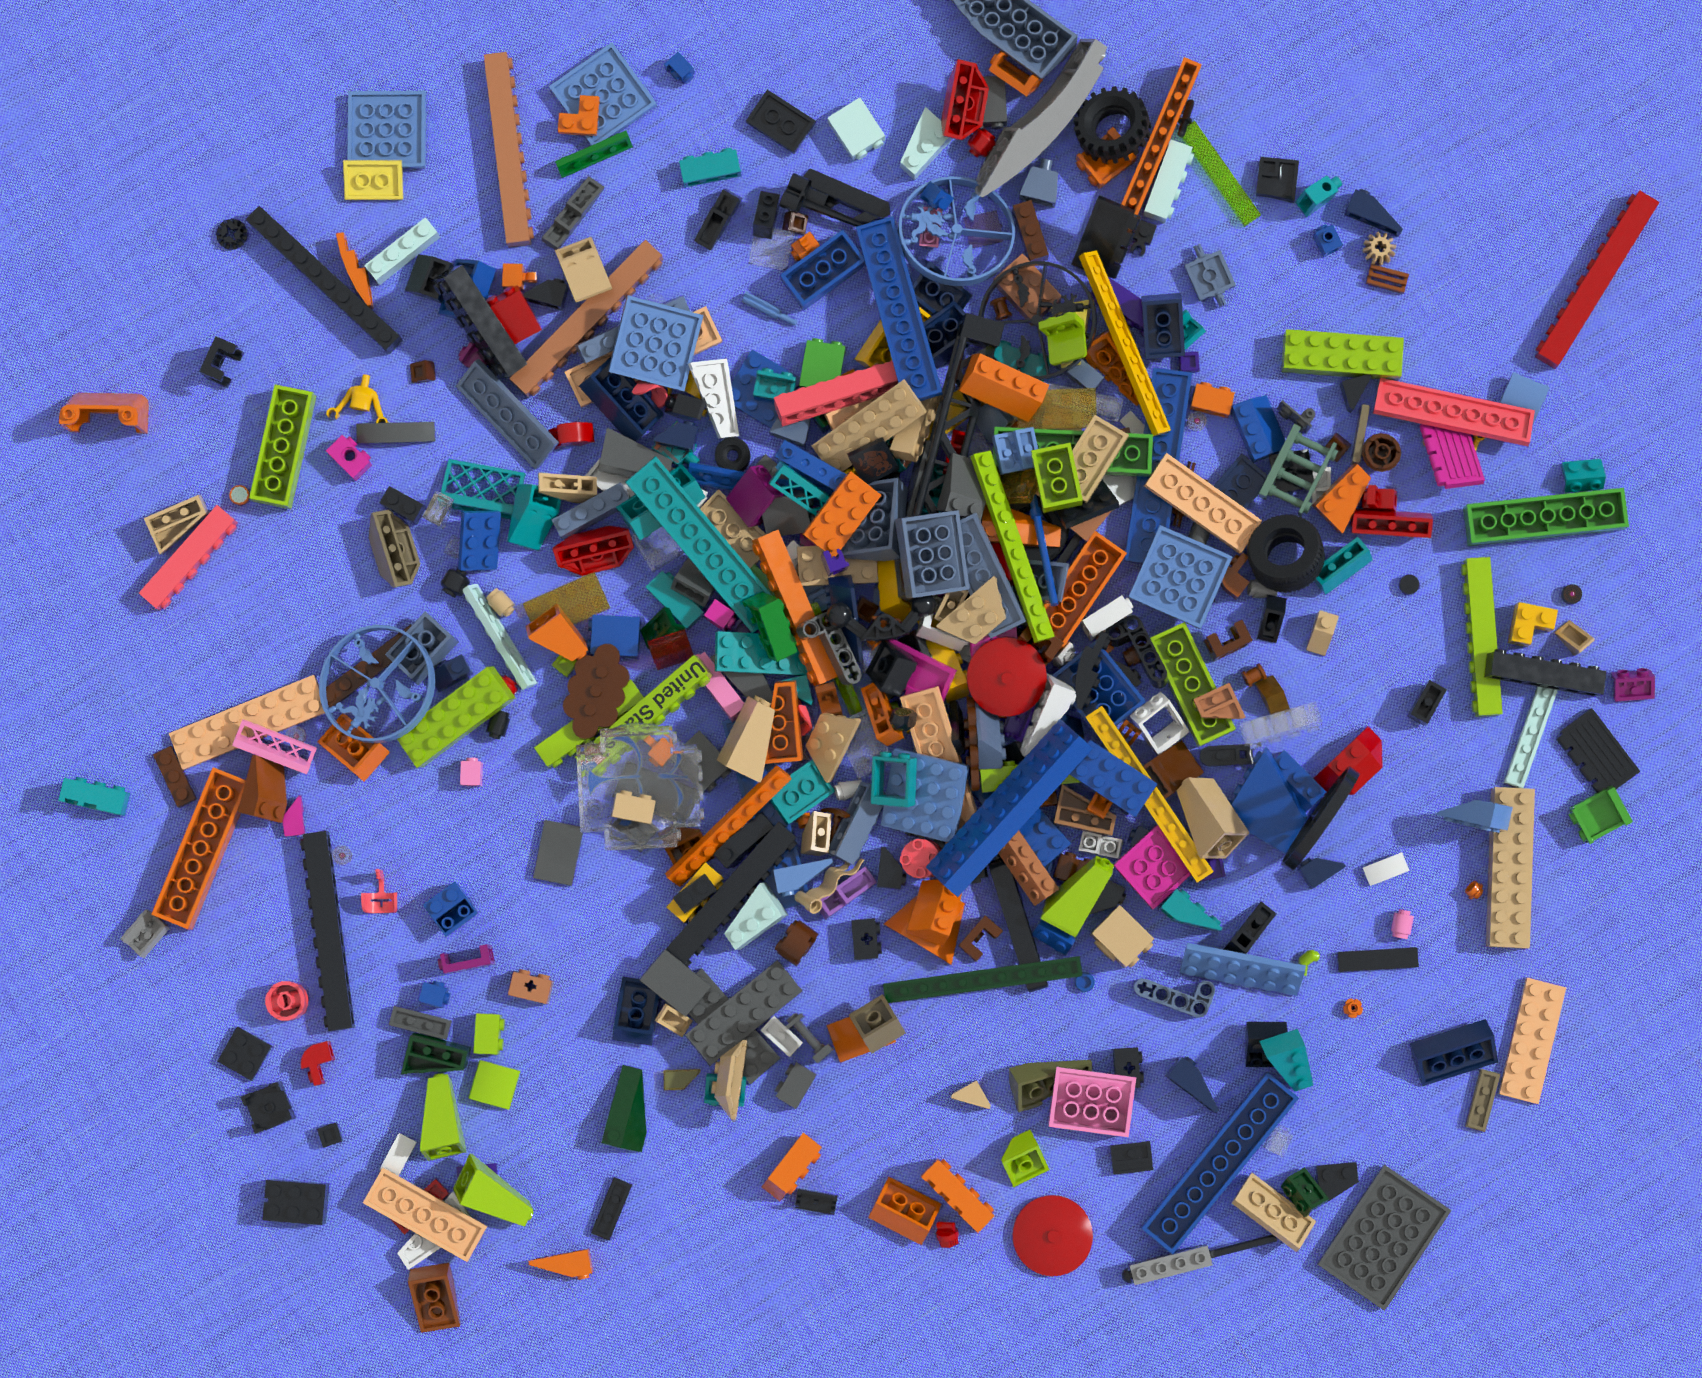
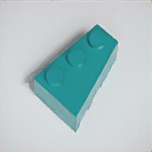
M75 777V780L64 778L58 801L125 816L130 793L125 792L124 787L116 785L112 789L106 787V783L98 781L90 784L87 783V779Z
M1298 1029L1260 1041L1267 1059L1294 1092L1314 1086L1306 1047Z

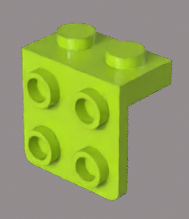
M1067 312L1062 316L1049 317L1044 321L1038 322L1039 330L1048 339L1049 362L1051 365L1055 366L1086 357L1087 347L1084 320L1075 312Z

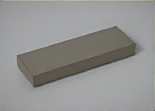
M1362 404L1359 409L1350 465L1359 464L1361 461L1370 409L1369 405Z
M1480 1069L1465 1127L1482 1132L1486 1131L1501 1074Z

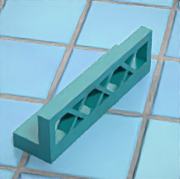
M779 461L776 466L777 472L769 481V484L816 516L818 514L817 511L821 510L823 502L826 503L830 495ZM783 474L788 477L789 485L779 486L775 482ZM801 486L804 489V496L795 497L792 488ZM818 498L820 507H809L808 499Z

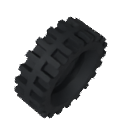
M1112 86L1111 91H1106L1105 88H1102L1101 93L1098 95L1095 92L1091 93L1092 98L1089 101L1085 99L1083 108H1079L1077 111L1078 117H1074L1073 120L1076 126L1074 131L1087 156L1091 154L1094 161L1101 158L1104 164H1107L1108 160H1113V163L1116 164L1118 159L1123 157L1127 161L1129 160L1128 155L1131 153L1136 156L1139 153L1137 148L1139 146L1144 148L1146 145L1144 138L1150 137L1149 128H1151V123L1143 100L1141 98L1138 99L1134 91L1129 94L1128 89L1124 87L1121 91H1118L1116 86ZM1121 114L1130 119L1128 131L1115 140L1100 139L1096 135L1097 125L1110 115Z

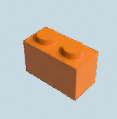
M1200 382V384L1195 386L1190 410L1228 418L1235 392H1231V389L1220 386L1219 388H1214L1210 383Z

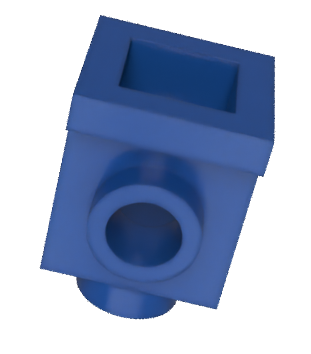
M679 52L664 63L665 70L667 72L670 71V74L676 81L680 79L683 84H687L694 78V68Z
M931 181L919 196L937 210L939 207L945 211L954 199L944 189Z

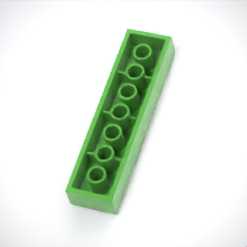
M994 427V435L1025 428ZM1034 429L1038 449L1071 443L1073 450L1084 432ZM1127 433L1129 437L1105 475L1150 477L1152 470L1153 434ZM993 445V459L996 468L999 470L995 449ZM1034 468L1023 471H1034Z
M1624 488L1473 503L1463 507L1468 546L1619 531L1629 527Z

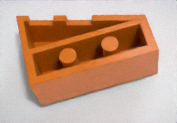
M1352 464L1311 506L1338 533L1343 534L1371 477L1358 464Z
M802 1133L762 1185V1188L778 1201H781L787 1193L791 1195L798 1186L795 1184L797 1179H803L809 1172L807 1166L810 1162L815 1164L821 1156L819 1151L822 1147L805 1133Z

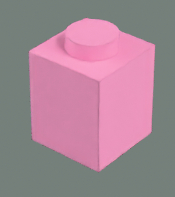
M466 758V761H461L460 785L482 787L483 763L478 761V758Z

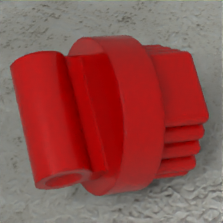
M937 1222L936 1237L942 1248H951L959 1243V1233L955 1222Z

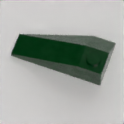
M623 1065L601 1143L642 1152L647 1134L642 1069Z

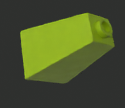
M1096 855L1060 885L1058 891L1045 899L1040 919L1076 937L1110 879L1114 864L1108 859Z
M438 1073L433 1075V1078H428L420 1142V1152L427 1161L467 1152L452 1081L449 1075L444 1073Z
M469 1154L453 1187L459 1204L525 1227L527 1221H530L533 1216V1208L529 1200L476 1156Z

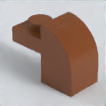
M1242 553L1240 557L1237 554L1230 562L1232 567L1228 566L1221 582L1222 589L1235 600L1250 583L1237 573L1248 559L1245 553Z
M834 681L816 686L815 692L821 714L830 713L835 716H843Z

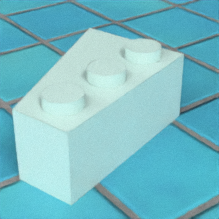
M926 107L900 162V168L914 180L953 139L943 136L941 120Z
M766 882L759 883L724 934L733 948L739 950L788 916V913Z

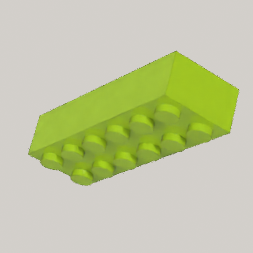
M1286 329L1283 335L1281 372L1353 378L1372 375L1371 379L1385 378L1398 381L1402 376L1404 338Z
M274 385L249 497L253 502L292 510L317 397L313 392Z
M1183 622L1151 637L1150 639L1167 670V684L1197 747L1199 748L1235 731L1236 728L1231 719L1201 718L1193 702V699L1217 688L1186 623Z
M486 667L428 710L414 729L397 740L416 768L425 767L514 701L516 697L495 667Z

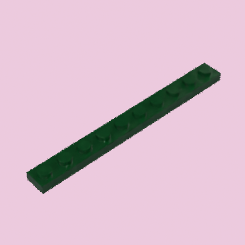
M1080 956L884 983L883 989L885 999L888 1003L1080 977L1083 976Z

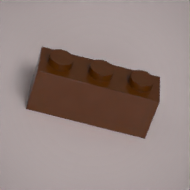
M1032 200L1013 205L1012 212L1026 257L1030 262L1048 260L1049 254Z

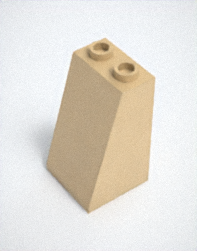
M755 695L754 698L747 697L717 761L761 783L775 710L770 707L771 703Z
M1189 777L1176 790L1200 858L1226 859L1250 833L1214 778Z

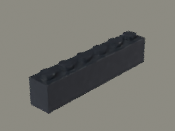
M1495 649L1494 652L1487 654L1484 677L1597 697L1604 695L1606 671L1600 670L1598 666H1588V668L1581 667L1580 663L1570 662L1568 665L1563 664L1562 660L1558 659L1545 661L1544 657L1541 656L1528 658L1523 653H1513L1511 655L1506 654V650Z

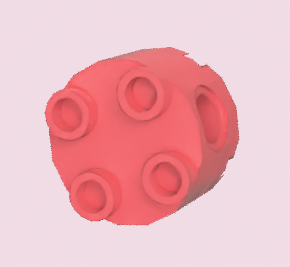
M912 840L902 850L900 863L906 873L914 878L926 879L934 877L926 866L942 848L932 840Z
M281 981L274 984L266 994V1008L278 1020L293 1021L300 1018L307 1011L309 997L301 984L292 981Z

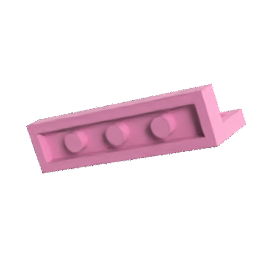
M242 719L232 745L304 774L308 773L317 747ZM244 726L252 728L255 735L250 737L241 735ZM270 735L274 742L270 744L262 743L260 736ZM286 741L290 743L292 749L285 752L281 750L279 743ZM303 748L311 751L308 760L299 757L297 751Z

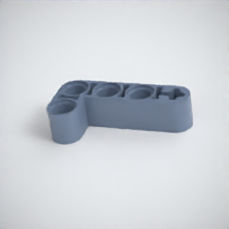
M1138 979L1133 984V991L1139 997L1200 1018L1204 1017L1209 1010L1215 994V987L1210 981H1202L1196 986L1193 996L1147 979ZM1144 982L1145 987L1152 989V985H1154L1155 988L1152 991L1151 997L1148 996L1150 994L1148 991L1140 993L1137 985ZM1203 984H1207L1210 987V993L1207 996L1202 995L1200 992ZM1157 990H1165L1166 998L1164 1000L1157 999ZM1177 996H1182L1185 999L1183 1007L1175 1005V998ZM1196 1003H1200L1204 1007L1201 1014H1196L1193 1010Z

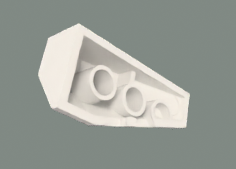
M1047 674L1045 690L1039 700L1038 707L1033 712V724L1028 726L1021 745L1020 752L1024 757L1049 732L1052 726L1062 718L1076 699V691L1072 686L1050 674Z

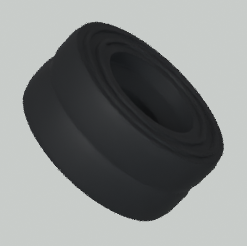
M735 437L726 438L716 447L715 460L719 468L742 472L749 465L750 450L743 440ZM734 450L738 453V458L735 461H730L727 458L729 451Z

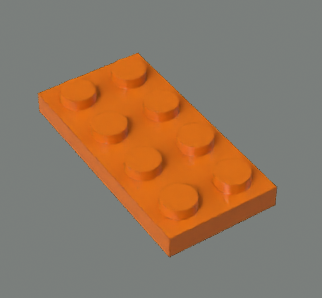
M849 471L802 535L823 551L828 550L831 557H836L838 555L837 549L841 550L881 497V494L853 472Z

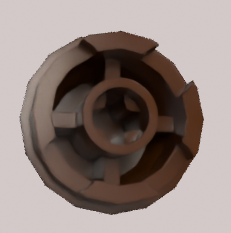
M1379 433L1372 435L1366 440L1363 445L1362 455L1368 467L1375 471L1384 472L1391 470L1398 464L1401 457V448L1394 437L1389 434Z

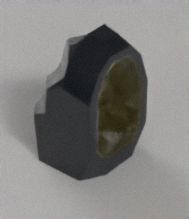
M905 707L895 708L892 710L889 719L890 724L895 731H908L916 725L917 713Z

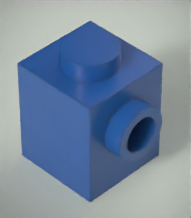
M1325 224L1316 229L1317 232H1315L1313 238L1323 257L1342 248L1343 244L1333 224L1328 227Z
M435 980L433 984L423 982L418 1001L444 1008V1005L449 1003L451 993H448L449 988L444 987L445 983Z

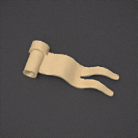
M861 858L850 871H845L850 866L848 863L841 867L828 868L822 884L817 888L810 889L807 893L798 891L795 894V901L803 905L810 913H818L822 908L821 899L835 892L841 876L856 874L864 859Z

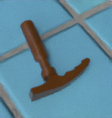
M829 807L821 809V812L834 814V824L830 831L831 843L841 818H849L850 814L839 808Z

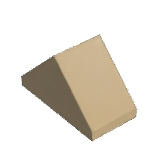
M1570 620L1555 632L1556 636L1574 656L1581 653L1595 641L1591 635Z
M668 1004L663 1006L655 1019L656 1022L683 1037L693 1021Z
M977 1080L951 1095L952 1099L990 1109L991 1106Z

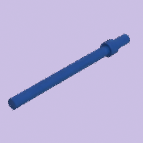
M1030 494L1028 496L1031 506L1029 511L1031 519L1034 521L1050 605L1057 606L1058 599L1041 521L1042 511L1038 506L1036 494Z

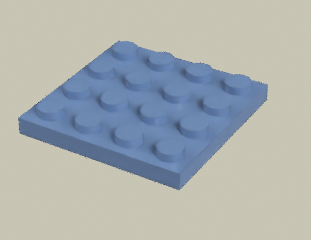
M612 42L549 86L563 108L570 114L579 113L580 95L600 97L597 136L584 135L590 145L614 136L657 106L655 100Z
M348 91L347 160H402V169L426 168V91Z
M627 295L608 372L685 391L690 371L688 364L693 359L704 315Z
M1160 525L1128 598L1201 629L1233 556Z
M894 748L893 756H898V753H908L910 757L917 758L915 805L911 807L884 805L880 826L949 842L958 832L969 765ZM891 762L886 795L905 796L907 763Z

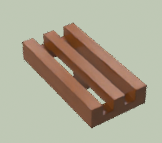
M1371 264L1366 284L1404 294L1409 274ZM1373 270H1374V271H1377V272L1389 274V275H1392V276L1400 277V278H1403V280L1396 279V278L1389 277V276H1385V275H1381V274H1378V273H1374ZM1374 277L1401 285V288L1374 281L1371 278Z
M1125 720L1118 730L1121 733L1126 726L1129 727L1123 736L1125 740L1132 731L1135 732V735L1128 742V745L1131 746L1142 731L1128 720Z

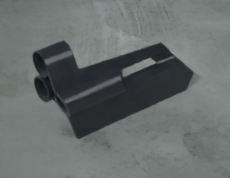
M811 168L804 176L793 173L779 203L780 207L798 214L801 207H805L856 227L876 219L881 220L890 215L889 202ZM840 203L861 212V214L851 218L831 208Z

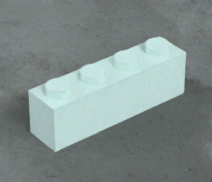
M1170 140L1143 216L1165 223L1167 218L1171 219L1174 211L1171 205L1173 200L1177 201L1181 190L1178 189L1180 182L1184 183L1188 172L1184 170L1187 164L1191 165L1194 154L1191 153L1193 147Z
M425 217L364 266L376 282L381 285L441 237Z

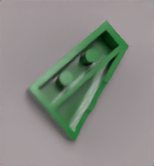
M760 592L742 601L744 607L748 606L753 615L750 618L752 624L757 623L761 633L758 636L770 659L778 662L797 652L795 646L797 642L790 632L789 627L791 625L783 612L784 604L779 598Z

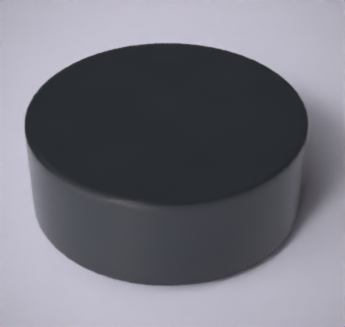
M1414 575L1402 577L1399 581L1400 591L1406 595L1414 594L1419 589L1417 577Z

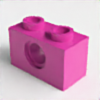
M342 434L326 452L357 481L372 466L369 462L371 457L364 450L359 452L355 448L357 443L350 436L346 439ZM354 452L355 458L352 461H347L346 455Z
M716 599L704 614L707 621L723 632L731 631V628L736 623L735 612Z

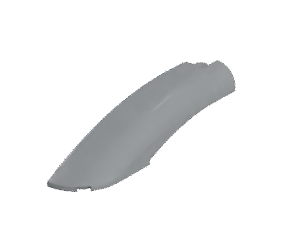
M1080 39L1062 72L1043 97L1012 126L1003 128L996 140V146L987 156L978 173L976 181L979 186L975 187V192L978 196L983 198L1017 175L1061 133L1079 110L1104 68L1099 63L1106 55L1107 46L1097 39Z

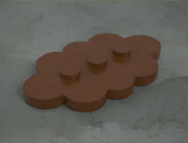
M603 644L596 649L594 656L585 655L577 660L575 664L576 675L568 681L567 687L570 694L563 701V709L567 716L574 719L573 731L581 739L594 737L599 727L608 728L613 725L618 719L616 708L623 705L625 701L623 688L628 685L630 675L629 671L619 664V650L612 644Z
M966 696L967 719H964V731H968V738H965V750H969V756H966V765H969L971 791H979L975 700L972 696Z

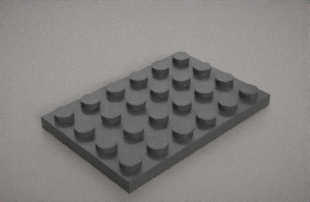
M1383 1164L1317 1265L1385 1311L1452 1210Z

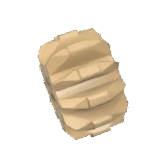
M1376 232L1375 237L1370 234L1368 236L1369 241H1364L1363 244L1366 247L1362 251L1363 253H1369L1365 259L1372 258L1371 264H1375L1378 260V264L1381 266L1384 261L1389 263L1391 261L1390 257L1395 256V252L1392 250L1396 249V245L1391 244L1394 239L1389 238L1387 240V233H1384L1382 237L1379 232ZM1377 245L1383 249L1382 252H1379V249H1375Z

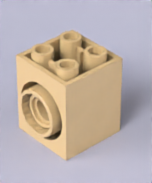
M1120 905L1090 934L1096 940L1094 944L1111 961L1114 962L1116 960L1123 968L1127 966L1133 967L1139 961L1137 956L1141 952L1146 953L1154 945L1152 943L1154 938Z

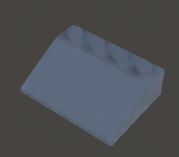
M899 478L874 481L868 485L880 493L881 497L841 549L846 559L873 561L900 559L895 519L905 518L908 488Z
M959 510L895 519L906 598L970 590Z

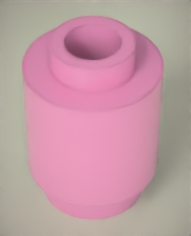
M1399 909L1398 913L1394 912L1391 927L1393 937L1408 939V935H1411L1414 916L1410 915L1411 911Z

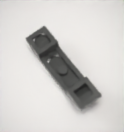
M435 422L356 424L357 443L435 441Z

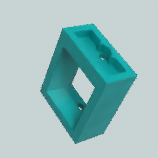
M880 752V755L873 756L871 804L898 807L914 806L917 758L910 757L908 753H898V756H893L892 752ZM885 762L907 763L905 796L883 794Z

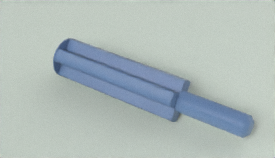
M748 292L742 297L741 302L776 320L780 318L794 326L797 323V320L781 313V309Z

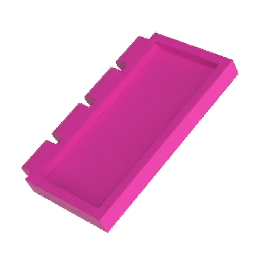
M1424 424L1419 425L1427 453L1430 455L1429 460L1434 471L1437 486H1444L1445 489L1484 484L1485 479L1471 434Z
M888 640L911 654L918 663L914 673H912L907 682L905 695L939 686L944 702L957 670L897 640Z

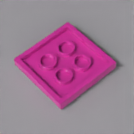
M1155 825L1114 863L1115 869L1152 910L1191 875L1158 825Z

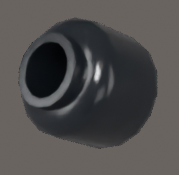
M458 567L456 570L449 569L441 580L442 591L454 598L462 596L464 594L463 589L470 584V580L466 577L468 573L460 571Z

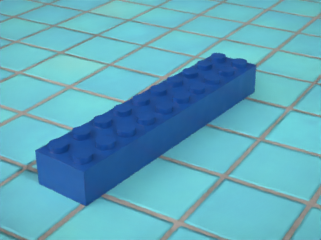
M1059 719L962 828L958 830L953 838L945 844L943 849L930 861L926 868L947 889L959 897L1093 748Z
M1265 1072L1140 1228L1173 1255L1299 1097L1271 1074Z

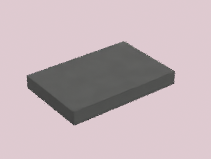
M545 820L533 878L572 886L584 827Z
M666 949L660 953L639 979L685 1017L711 987L709 983Z

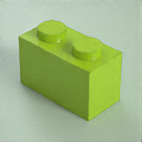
M476 1013L474 1053L499 1055L500 1051H503L504 1039H501V1031L505 1029V1019H502V1015Z

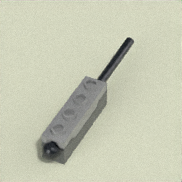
M1272 1234L1210 1251L1208 1245L1204 1244L1177 1251L1173 1255L1169 1253L1128 1264L1130 1271H1128V1268H1125L1122 1272V1279L1126 1283H1131L1132 1279L1133 1284L1138 1285L1212 1266L1211 1258L1277 1242V1238Z

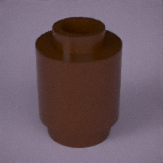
M1144 641L1138 642L1137 645L1144 646L1145 643ZM1132 646L1125 648L1126 651L1122 652V655L1128 667L1140 664Z

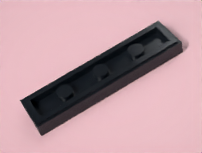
M1417 947L1337 952L1338 972L1419 967Z

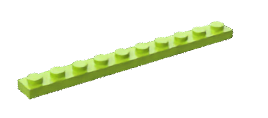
M991 450L973 454L970 457L1034 643L1052 639L1055 636Z

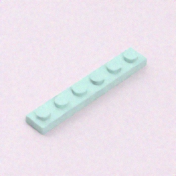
M478 584L465 587L463 593L465 594L466 601L471 604L476 617L485 627L486 634L491 637L496 650L503 657L506 667L514 675L517 685L522 690L536 685L537 681L494 610L488 605V601Z

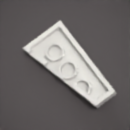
M727 359L689 363V368L702 400L706 401L705 407L718 439L738 437L739 431Z
M453 1191L444 1202L470 1216L466 1208L459 1204ZM415 1233L397 1254L409 1270L441 1247Z

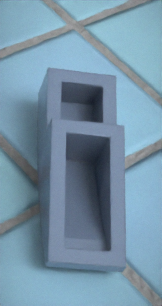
M1081 360V365H1077L1064 373L1090 395L1104 380V376L1084 360ZM1061 364L1055 365L1059 370L1063 369Z

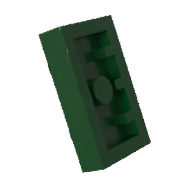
M663 607L640 631L647 649L663 651L671 642L679 637L685 630L684 625L676 624L670 608Z
M1305 1167L1287 1177L1281 1185L1284 1194L1290 1198L1297 1211L1304 1218L1329 1200Z

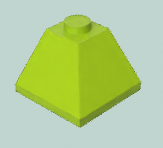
M1031 1130L1013 1137L1001 1159L1013 1187L1049 1170Z

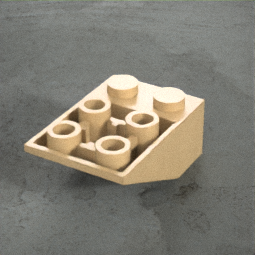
M592 237L555 250L576 303L612 289Z

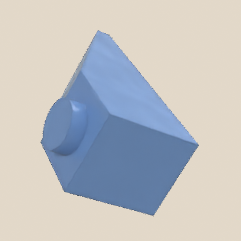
M832 858L773 870L778 894H782L783 897L795 895L794 891L802 888L833 864Z

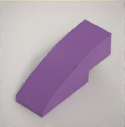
M865 866L838 885L832 895L822 898V908L819 912L825 920L876 884L877 881Z

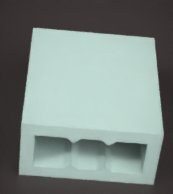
M861 98L856 99L827 118L829 126L852 161L864 158L869 150L873 148L876 150L884 144L885 134Z

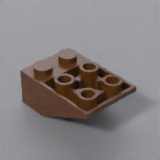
M1182 740L1143 766L1150 778L1157 783L1156 787L1165 799L1177 792L1176 790L1186 778H1197L1204 773Z

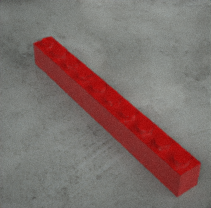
M1640 190L1636 195L1631 194L1626 202L1629 205L1626 211L1621 210L1616 218L1619 221L1616 227L1612 226L1606 234L1608 240L1606 243L1602 242L1596 250L1598 256L1595 260L1591 259L1586 267L1588 270L1587 274L1580 276L1576 283L1578 286L1575 292L1571 291L1566 299V302H1568L1565 309L1561 307L1557 313L1556 318L1558 320L1556 324H1551L1545 334L1548 337L1545 341L1541 340L1535 350L1538 353L1535 357L1554 369L1559 366L1660 203L1659 201Z

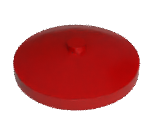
M998 637L987 641L975 651L967 669V684L973 699L981 708L998 716H1016L1028 711L1039 701L1046 686L1047 673L1041 655L1031 644L1023 640L1019 641L1015 637Z
M1046 1195L1030 1201L1019 1212L1013 1226V1244L1017 1255L1029 1269L1041 1275L1061 1276L1074 1271L1085 1261L1092 1247L1093 1231L1087 1214L1077 1203L1063 1196Z

